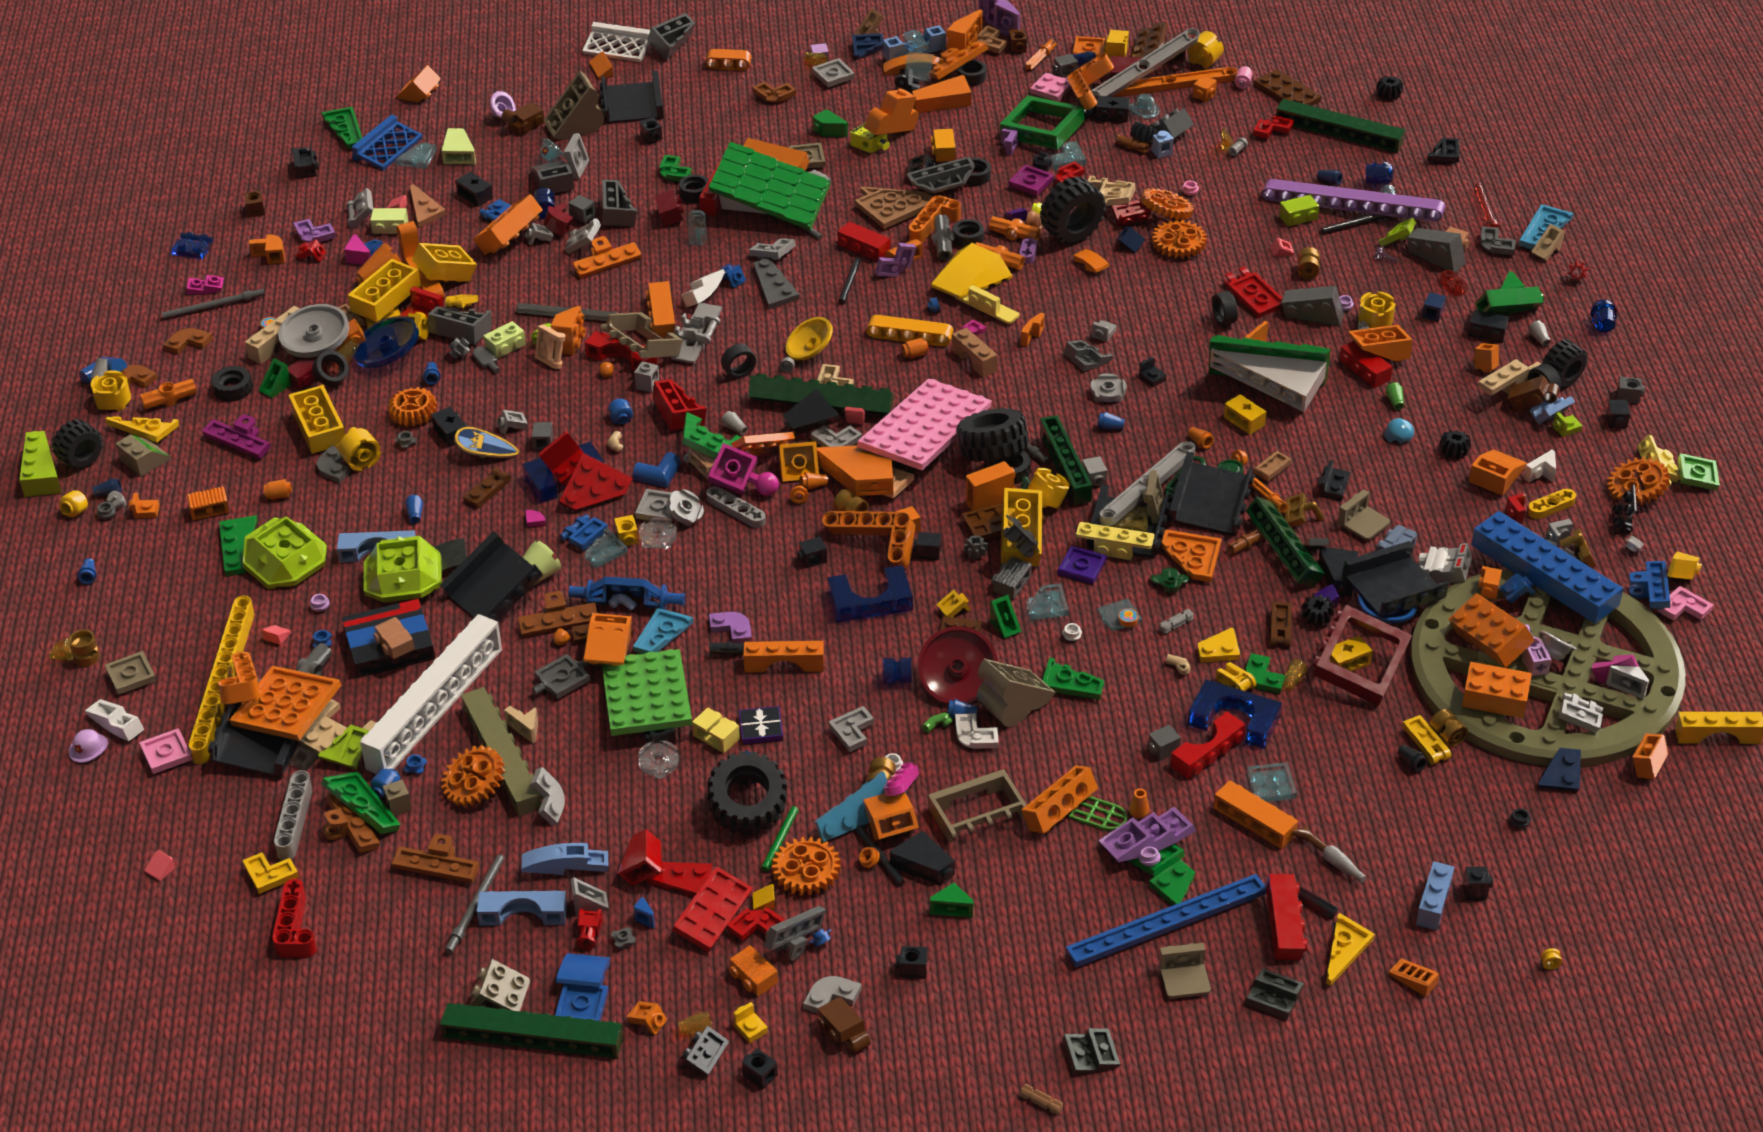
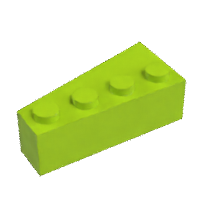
M45 431L26 432L20 473V484L24 497L62 493Z

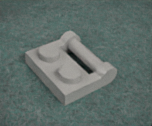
M367 188L359 192L353 201L346 203V208L349 212V227H357L373 211L372 194Z
M595 218L586 226L571 231V237L567 240L564 250L570 254L590 243L600 228L599 220Z

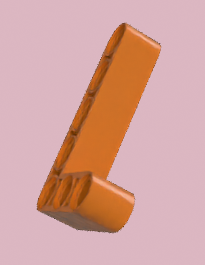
M1106 53L1095 57L1067 77L1085 110H1089L1097 104V100L1088 85L1114 68Z
M414 221L396 225L402 262L418 269L412 261L419 244L416 225ZM419 270L421 282L419 288L442 295L443 300H445L443 288L438 280L431 281L427 279L425 274Z
M829 511L823 515L822 522L831 534L891 535L888 550L889 561L897 570H904L909 566L915 524L907 513Z

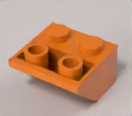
M576 306L556 314L551 324V329L565 334L562 354L575 355L576 350L580 348L581 339L585 337L586 329L583 327L584 314H582L581 306Z
M905 792L894 796H886L884 793L863 799L874 840L919 828L914 808Z

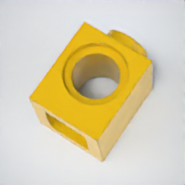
M633 515L614 518L620 547L639 544L638 531Z

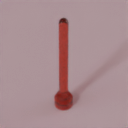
M1477 182L1475 189L1487 220L1485 227H1495L1500 230L1499 222L1493 219L1482 185Z

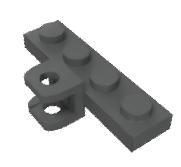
M817 906L771 926L766 932L764 947L769 950L774 949L778 953L790 947L788 959L793 961L800 958L807 939L802 936L821 928L826 909Z

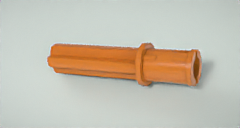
M1050 39L1045 45L1040 46L1039 51L1025 63L1027 70H1032L1045 57L1050 55V52L1057 46L1056 42L1051 45L1054 40Z
M1254 478L1251 488L1265 500L1271 501L1280 514L1281 512H1286L1288 504L1280 498L1279 494L1273 493L1257 478Z

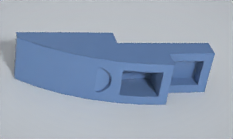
M563 843L540 847L522 854L521 872L564 875L565 869L607 872L608 851L588 850V843Z

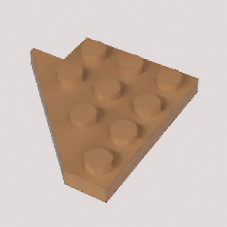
M860 187V193L863 197L855 200V206L883 229H886L919 214L933 196L928 192Z

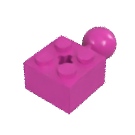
M725 443L722 444L708 476V482L743 496L748 482L754 484L756 490L764 496L773 495L779 487L778 478L770 472L760 475L753 473L757 464L756 456ZM735 467L736 471L731 472L730 469Z

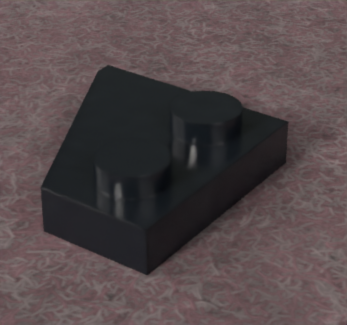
M1442 138L1439 144L1433 148V152L1428 153L1427 161L1459 163V139Z

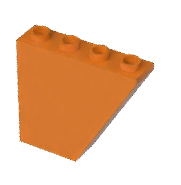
M857 445L817 448L818 466L856 496L894 494L892 459L857 447Z

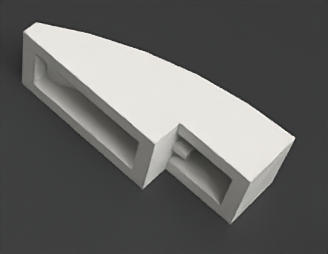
M724 269L690 283L692 290L682 294L686 308L704 301L714 292L725 273Z
M100 699L85 710L86 714L95 722L124 740L130 741L144 730L139 718L126 713L123 706Z

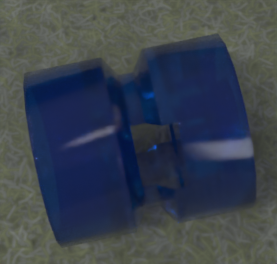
M540 188L534 193L533 198L543 209L538 214L539 218L545 219L548 207H555V196L550 189Z
M883 658L884 684H893L896 680H899L900 683H912L911 658H900L898 661L894 658Z

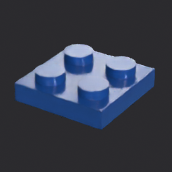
M564 983L555 1016H570L601 1021L609 992L608 986L593 987Z

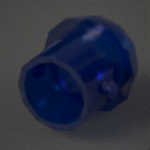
M1383 161L1382 164H1377L1376 162L1366 164V184L1376 185L1382 183V186H1386L1392 183L1394 177L1392 164Z
M1608 299L1597 300L1591 307L1590 316L1592 323H1594L1595 329L1599 332L1607 333L1616 327L1618 310L1612 301Z

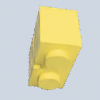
M707 708L692 721L693 736L722 753H725L740 740L739 725L727 718L723 719L719 712H715L710 708Z

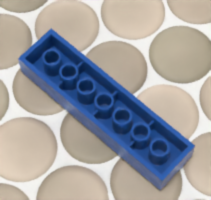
M1496 512L1474 528L1471 546L1512 572L1518 573L1522 577L1527 576L1533 585L1596 624L1620 605L1623 587L1502 512Z

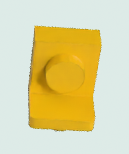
M421 312L409 313L408 318L414 321L411 334L420 340H427L429 332L428 318Z
M952 590L936 604L947 617L955 616L963 608L967 611L971 610L967 605L969 600L963 593L959 595L955 590Z
M751 1002L739 1007L733 1013L734 1027L749 1043L768 1033V1027L755 1014L754 1005Z

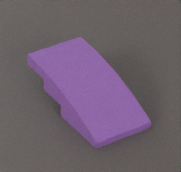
M979 0L978 10H982V16L986 18V22L993 25L994 28L1000 29L1001 34L1009 37V30L1020 29V13L1007 0Z
M1173 807L1159 817L1153 812L1139 822L1131 818L1098 841L1118 862L1139 858L1141 850L1145 847H1154L1158 851L1194 833L1196 829L1186 817Z

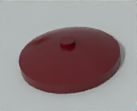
M953 626L936 632L926 641L919 654L918 673L925 690L937 701L948 705L949 700L954 701V699L972 704L978 701L977 692L982 684V681L978 678L980 664L983 659L998 662L993 645L982 633L969 627Z

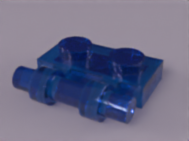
M193 232L181 233L180 238L184 240L178 239L171 248L172 255L204 259L210 250L207 243L213 244L214 237H210L207 234L196 235Z

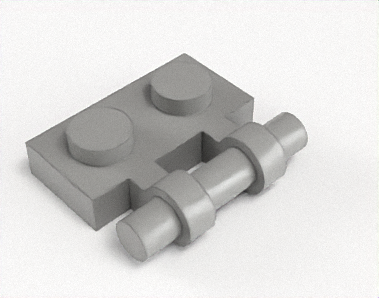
M1564 692L1561 698L1563 701L1558 718L1597 733L1601 726L1603 707L1596 705L1594 701L1590 700L1588 702L1574 693L1571 695Z

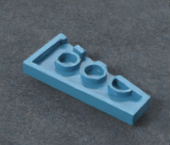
M1541 204L1522 235L1519 246L1533 249L1550 224L1561 229L1573 219L1574 213Z
M881 771L873 780L866 782L858 791L850 794L842 803L834 806L814 821L821 841L825 842L855 829L858 825L863 826L869 823L863 799L885 793L883 787L888 781L885 772Z

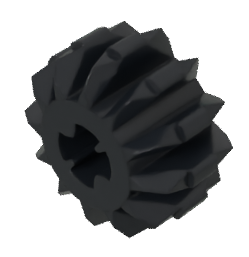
M1391 75L1390 77L1384 76L1379 78L1376 84L1378 96L1388 100L1399 98L1404 88L1402 79H1397V77H1392Z
M1138 121L1134 122L1130 132L1131 137L1148 144H1153V135L1158 134L1157 129Z
M1458 430L1444 432L1439 442L1441 453L1446 454V457L1451 456L1453 459L1455 457L1461 459L1462 456H1467L1472 444L1470 435H1465V431L1458 432Z
M1314 593L1311 595V598L1306 597L1305 603L1301 607L1302 617L1306 618L1307 624L1313 622L1314 627L1317 623H1320L1322 626L1325 625V622L1330 623L1335 614L1334 603L1330 602L1329 596L1323 598L1322 593L1319 597H1316Z

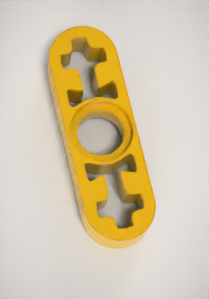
M1562 489L1529 503L1527 513L1533 519H1541L1569 508L1575 504L1576 493L1571 489ZM1549 502H1552V503H1555L1556 505H1549L1548 503H1549Z

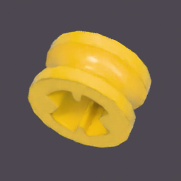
M1547 949L1541 953L1540 957L1545 969L1553 970L1562 965L1563 961L1559 950Z

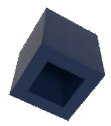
M1429 292L1423 306L1422 318L1439 322L1445 310L1447 296Z

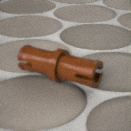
M1120 134L1116 137L1118 141L1115 140V144L1127 147L1128 150L1133 149L1142 152L1143 154L1148 150L1145 147H1149L1147 143L1145 144L1136 141L1133 137L1128 138Z
M1257 529L1250 534L1240 536V539L1228 544L1227 549L1231 555H1235L1241 550L1249 549L1253 544L1264 540V536Z

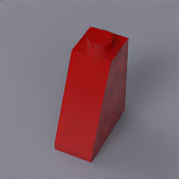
M647 829L632 836L617 873L631 886L660 873L662 870L661 841Z

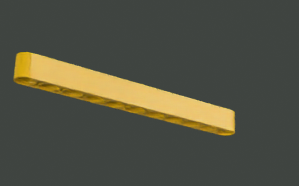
M245 595L237 597L233 602L189 741L192 760L196 764H204L210 759L208 747L210 742L215 740L216 728L220 727L222 715L227 704L221 703L218 682L225 678L235 677L232 655L244 651L253 622L254 609L250 597Z

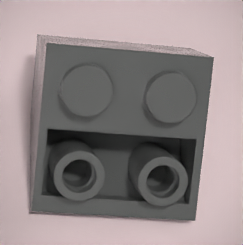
M1185 108L1179 111L1178 109L1173 110L1169 115L1166 114L1159 118V122L1155 121L1149 126L1157 129L1158 132L1166 131L1175 138L1193 126L1194 123Z

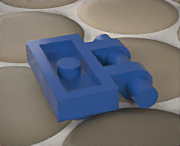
M498 199L487 206L488 210L481 209L479 214L487 221H494L511 205Z
M585 514L575 519L571 526L565 527L559 537L563 541L569 538L570 544L584 550L608 531V524L595 517L590 519Z

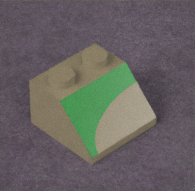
M129 435L115 443L120 461L139 476L148 473L171 459L166 452L145 438Z

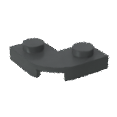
M1482 226L1480 244L1485 250L1497 254L1514 255L1515 240L1498 238L1499 228Z
M333 445L318 458L317 468L321 476L341 483L351 473L350 467L340 464L344 459Z

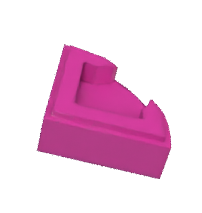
M971 320L961 327V330L967 328L974 335L986 332V326L975 320Z
M526 510L527 527L546 525V519L543 514L534 510Z

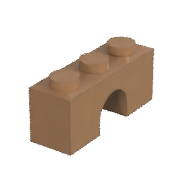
M964 328L952 334V351L961 359L970 356L972 369L981 377L988 376L997 371V354L969 329Z

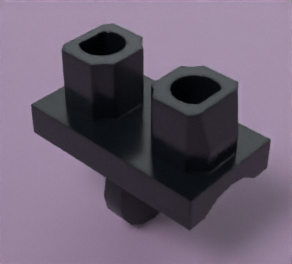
M908 68L907 77L905 75H897L894 79L897 87L903 88L911 94L912 91L920 89V85H918L920 76L913 75L912 69Z

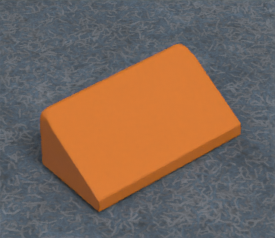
M604 51L589 61L599 80L602 79L601 75H604V78L613 77V67Z

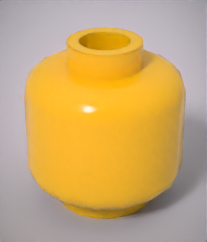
M73 490L61 497L59 507L64 515L73 518L87 509L88 502L83 493Z

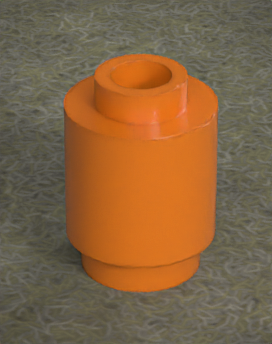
M923 338L907 341L901 345L904 358L909 359L926 355L929 350L928 343Z
M286 479L268 482V484L264 485L266 499L276 500L290 497V493H292L291 482H287Z

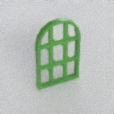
M1092 796L1088 800L1094 801V805L1084 802L1080 803V805L1089 807L1091 809L1090 813L1076 808L1069 815V819L1105 831H1113L1127 822V813L1122 807ZM1098 803L1112 808L1109 811L1103 808H1099V806L1097 805ZM1117 809L1121 811L1123 815L1115 813L1114 810ZM1095 810L1104 812L1107 814V817L1105 819L1093 814V812ZM1076 812L1085 815L1087 818L1085 820L1073 815ZM1113 815L1125 820L1120 824L1111 821L1110 817ZM1094 818L1103 822V824L1100 825L1089 821V819ZM1109 823L1115 825V827H1108L1106 824Z

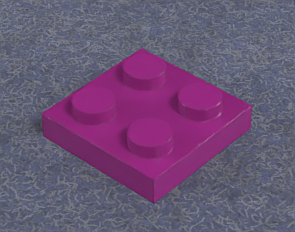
M1025 164L1009 180V187L1038 196L1053 181L1054 174Z

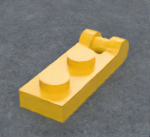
M460 294L448 296L445 299L446 307L456 306L458 308L472 306V303L478 302V295Z
M1421 715L1403 721V729L1427 756L1428 762L1431 765L1439 763L1441 759L1447 760L1451 758L1449 748Z

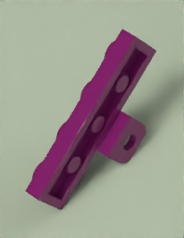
M246 414L240 416L233 423L234 427L213 419L202 430L203 436L258 459H261L271 448L270 442L257 437L259 429L253 427L256 423L255 418Z

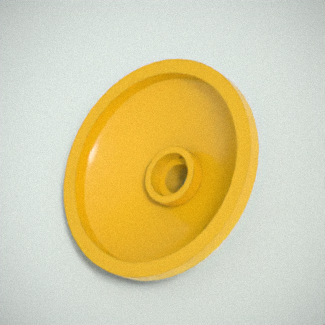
M814 317L802 322L792 331L787 339V354L794 360H807L819 354L831 339L833 331L831 323L824 317Z

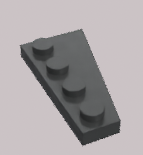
M769 258L754 262V270L769 310L800 299L796 289Z

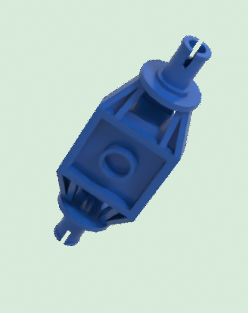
M606 576L595 583L593 580H589L586 587L569 586L568 592L569 598H586V604L595 602L597 605H608L611 593H623L633 595L635 598H644L646 608L666 610L667 604L685 605V593H668L667 585H662L660 589L645 579ZM651 597L659 600L660 602L651 601Z

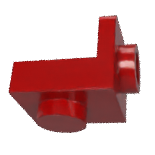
M313 240L309 243H302L295 256L302 260L312 255L317 262H320L326 251L317 240Z
M1524 493L1508 497L1505 509L1507 516L1519 524H1523L1525 515L1524 504L1526 496Z

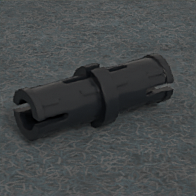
M728 641V643L710 642V655H744V643H732V641Z

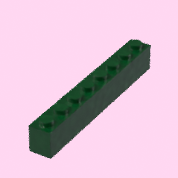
M1283 99L1276 109V116L1294 120L1293 127L1396 153L1399 152L1404 144L1406 129Z
M757 373L756 376L751 375L748 397L753 400L796 405L817 388L832 408L836 410H845V407L863 408L865 413L888 415L893 408L894 394L888 388L873 390V387L864 385L862 388H856L855 385L845 383L844 386H839L836 382L831 381L822 384L819 380L809 379V382H805L797 377H792L791 380H788L780 375H774V378H771L763 373Z
M447 1003L440 1023L442 1036L447 1039L618 1059L624 1038L622 1023L614 1021L607 1022L570 1016H555L546 1013L538 1014L503 1008L495 1009L460 1003Z

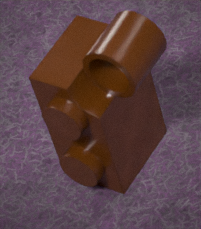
M532 102L515 111L506 109L501 115L502 120L508 124V129L519 136L545 123L543 121V109Z
M1543 375L1513 385L1507 399L1514 410L1519 412L1540 405L1543 400L1547 403L1556 402L1560 388L1555 383H1548Z
M841 997L817 1008L819 1018H817L818 1025L823 1031H827L834 1043L840 1044L846 1041L853 1053H857L871 1045L863 1020Z

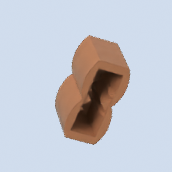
M396 617L374 626L375 633H373V637L376 643H381L384 653L390 655L393 659L415 649L411 635Z

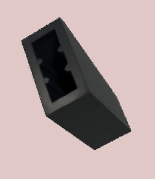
M817 388L783 415L786 420L784 423L790 431L794 429L797 434L814 430L824 425H831L842 420Z
M1320 546L1318 564L1325 573L1324 577L1328 585L1333 584L1338 595L1352 597L1353 587L1342 576L1344 561L1357 557L1359 551Z
M924 831L890 850V862L896 869L939 885L955 875V860Z

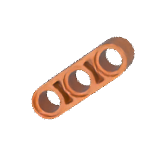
M711 49L707 53L705 65L709 69L744 71L749 68L752 56L746 50Z

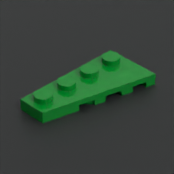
M353 107L321 112L324 121L348 149H352V146L362 139Z
M257 515L219 521L226 577L246 573L243 567L245 536L255 530V526L258 523Z
M358 772L323 778L321 785L379 833L384 834L399 830L401 825Z

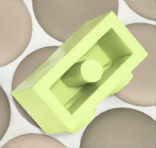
M513 321L483 335L485 347L497 359L526 345L524 330Z

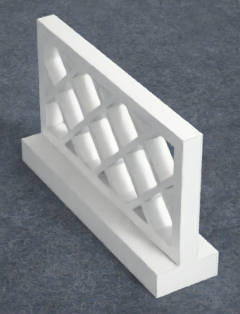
M593 22L591 26L592 31L582 52L586 55L597 56L603 50L610 48V51L604 52L607 58L642 62L649 45L651 46L647 41L650 30ZM602 42H605V43H606L605 45L600 46V47H599V45H598V44H600V43H602ZM620 44V47H617L615 49L612 47L614 45ZM593 46L596 47V49H593V50H590V49H589L590 47H593ZM631 46H634V47H635L634 49H632V50H630V51H628V49H627V48H629V47H631ZM622 50L625 51V53H623V54H618V53H617V52H620V51H622ZM637 52L640 53L639 57H638V56H632V54H634V53H637Z

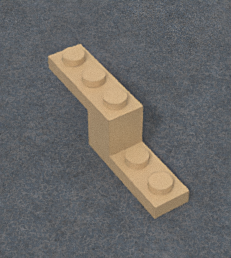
M1516 359L1480 380L1478 387L1491 396L1500 390L1509 394L1513 385L1527 381L1529 370L1541 363L1536 362L1527 367Z

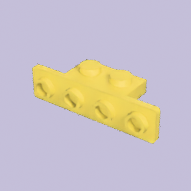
M974 285L969 288L968 296L958 299L1007 324H1011L1019 318L1018 312L1000 304L999 297Z
M1647 435L1637 446L1641 457H1645V460L1652 457L1653 462L1658 459L1659 463H1664L1665 467L1668 468L1670 480L1676 483L1680 479V474L1673 460L1672 453L1658 448L1653 437Z
M1084 522L1079 523L1076 537L1094 540V552L1107 555L1108 557L1127 560L1132 559L1133 547L1151 549L1154 540V534Z

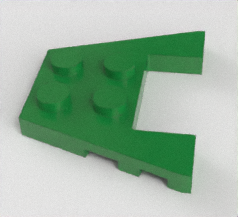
M688 412L686 413L682 444L716 459L723 443L732 446V442L741 438L736 435L730 441L726 440L721 434L711 433L707 428L700 426L701 418Z

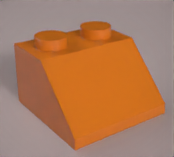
M427 65L404 86L396 97L417 103L422 99L426 100L431 95L430 91L433 92L439 86L437 83L441 78Z

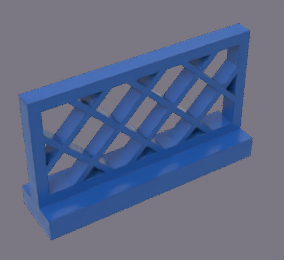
M391 114L352 146V159L355 161L362 159L384 171L423 138V134L397 122V117ZM397 128L403 130L401 132H394ZM404 136L405 139H396L395 137ZM407 136H414L415 138L407 139ZM387 137H393L392 140H384ZM394 144L395 147H386V145ZM397 144H406L405 146L397 147ZM377 145H383V148L374 147H376ZM385 152V155L376 156V153ZM387 152H396V154L388 155ZM373 153L374 156H366V154ZM377 160H386V162L382 164Z

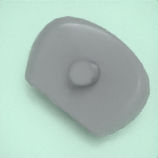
M112 491L109 493L107 501L119 510L126 506V500L120 492Z

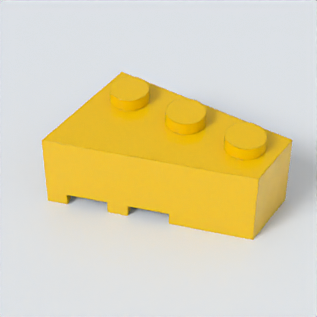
M1110 30L1109 36L1106 37L1104 53L1107 54L1109 59L1111 56L1126 57L1129 31Z

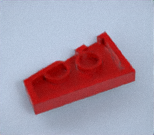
M661 862V872L648 878L647 883L668 890H680L687 896L696 895L711 875L713 867L710 863Z

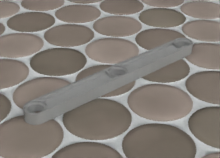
M1194 28L1187 29L1091 90L1093 95L1097 98L1098 96L1112 97L1196 44L1199 40V31ZM1194 34L1196 35V38L1191 39L1188 37V35ZM1146 65L1147 69L1142 70L1139 66Z
M1182 442L1103 508L1100 511L1099 522L1105 526L1116 524L1144 500L1143 493L1147 490L1146 478H1149L1150 470H1158L1160 483L1162 484L1183 466L1187 452H1192L1195 455V445L1192 442Z

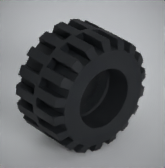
M1564 339L1557 342L1547 352L1542 363L1551 365L1557 371L1561 380V389L1572 385L1581 376L1587 365L1588 354L1570 340Z
M73 419L72 422H66V425L63 424L60 430L56 431L51 447L53 448V454L71 469L79 470V468L84 469L87 465H92V462L97 460L98 455L101 454V449H103L102 443L104 441L101 433L86 421Z

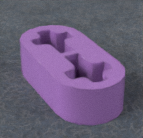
M1026 238L1022 241L1019 254L1025 257L1024 264H1030L1035 260L1037 241L1033 238Z

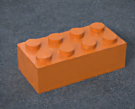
M529 194L512 204L474 237L473 240L484 255L490 252L494 254L500 248L506 247L510 239H515L519 235L518 232L520 230L523 231L529 227L530 221L532 223L538 219V214L543 209L533 196Z
M1478 593L1474 594L1448 618L1459 636L1505 668L1535 641L1526 625Z

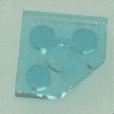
M1062 583L1043 585L1038 589V593L1034 597H1030L1027 600L1030 620L1069 616Z

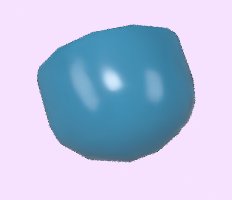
M1401 418L1391 420L1384 431V437L1389 442L1397 440L1399 444L1409 442L1414 436L1412 424Z

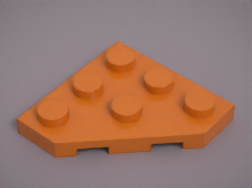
M1165 529L1161 548L1191 579L1212 582L1222 539Z

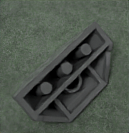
M969 156L907 173V177L912 185L933 194L965 185L975 166Z

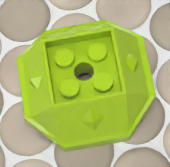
M287 516L280 519L273 518L245 536L243 567L267 589L296 586L325 566L327 545L302 523L294 522Z
M398 536L396 539L381 540L380 543L375 545L373 551L364 561L365 596L372 597L383 603L423 598L434 589L440 588L439 585L442 583L441 554L420 536L405 538Z

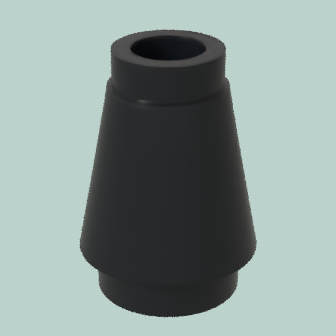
M1406 745L1400 746L1397 754L1412 771L1419 772L1426 767L1428 760L1424 753Z

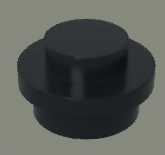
M1518 808L1510 814L1509 821L1517 828H1526L1530 825L1531 817L1527 810Z

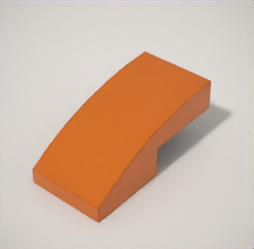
M1085 249L1073 255L1074 261L1085 264L1087 271L1097 273L1109 267V263L1104 258L1091 250Z
M1045 313L1036 315L1023 327L1021 331L1022 346L1028 347L1032 336L1040 337L1044 329Z

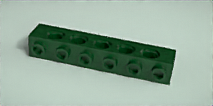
M1058 415L1040 418V437L1058 474L1062 475L1070 483L1067 493L1073 505L1091 502L1092 484Z
M1256 496L1245 511L1297 583L1314 588L1325 573L1271 501Z

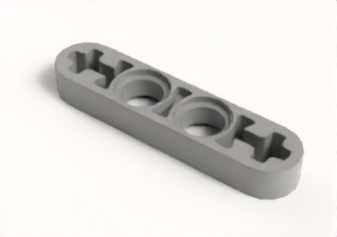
M714 486L707 490V501L710 504L754 528H760L765 525L766 516L762 510L720 487ZM726 502H733V504H730V505H726L725 503H726ZM744 509L747 510V512H739V510Z

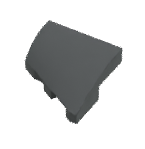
M1082 340L1068 341L1064 350V355L1082 371L1098 368L1113 359L1112 354L1098 353L1099 348L1091 346Z

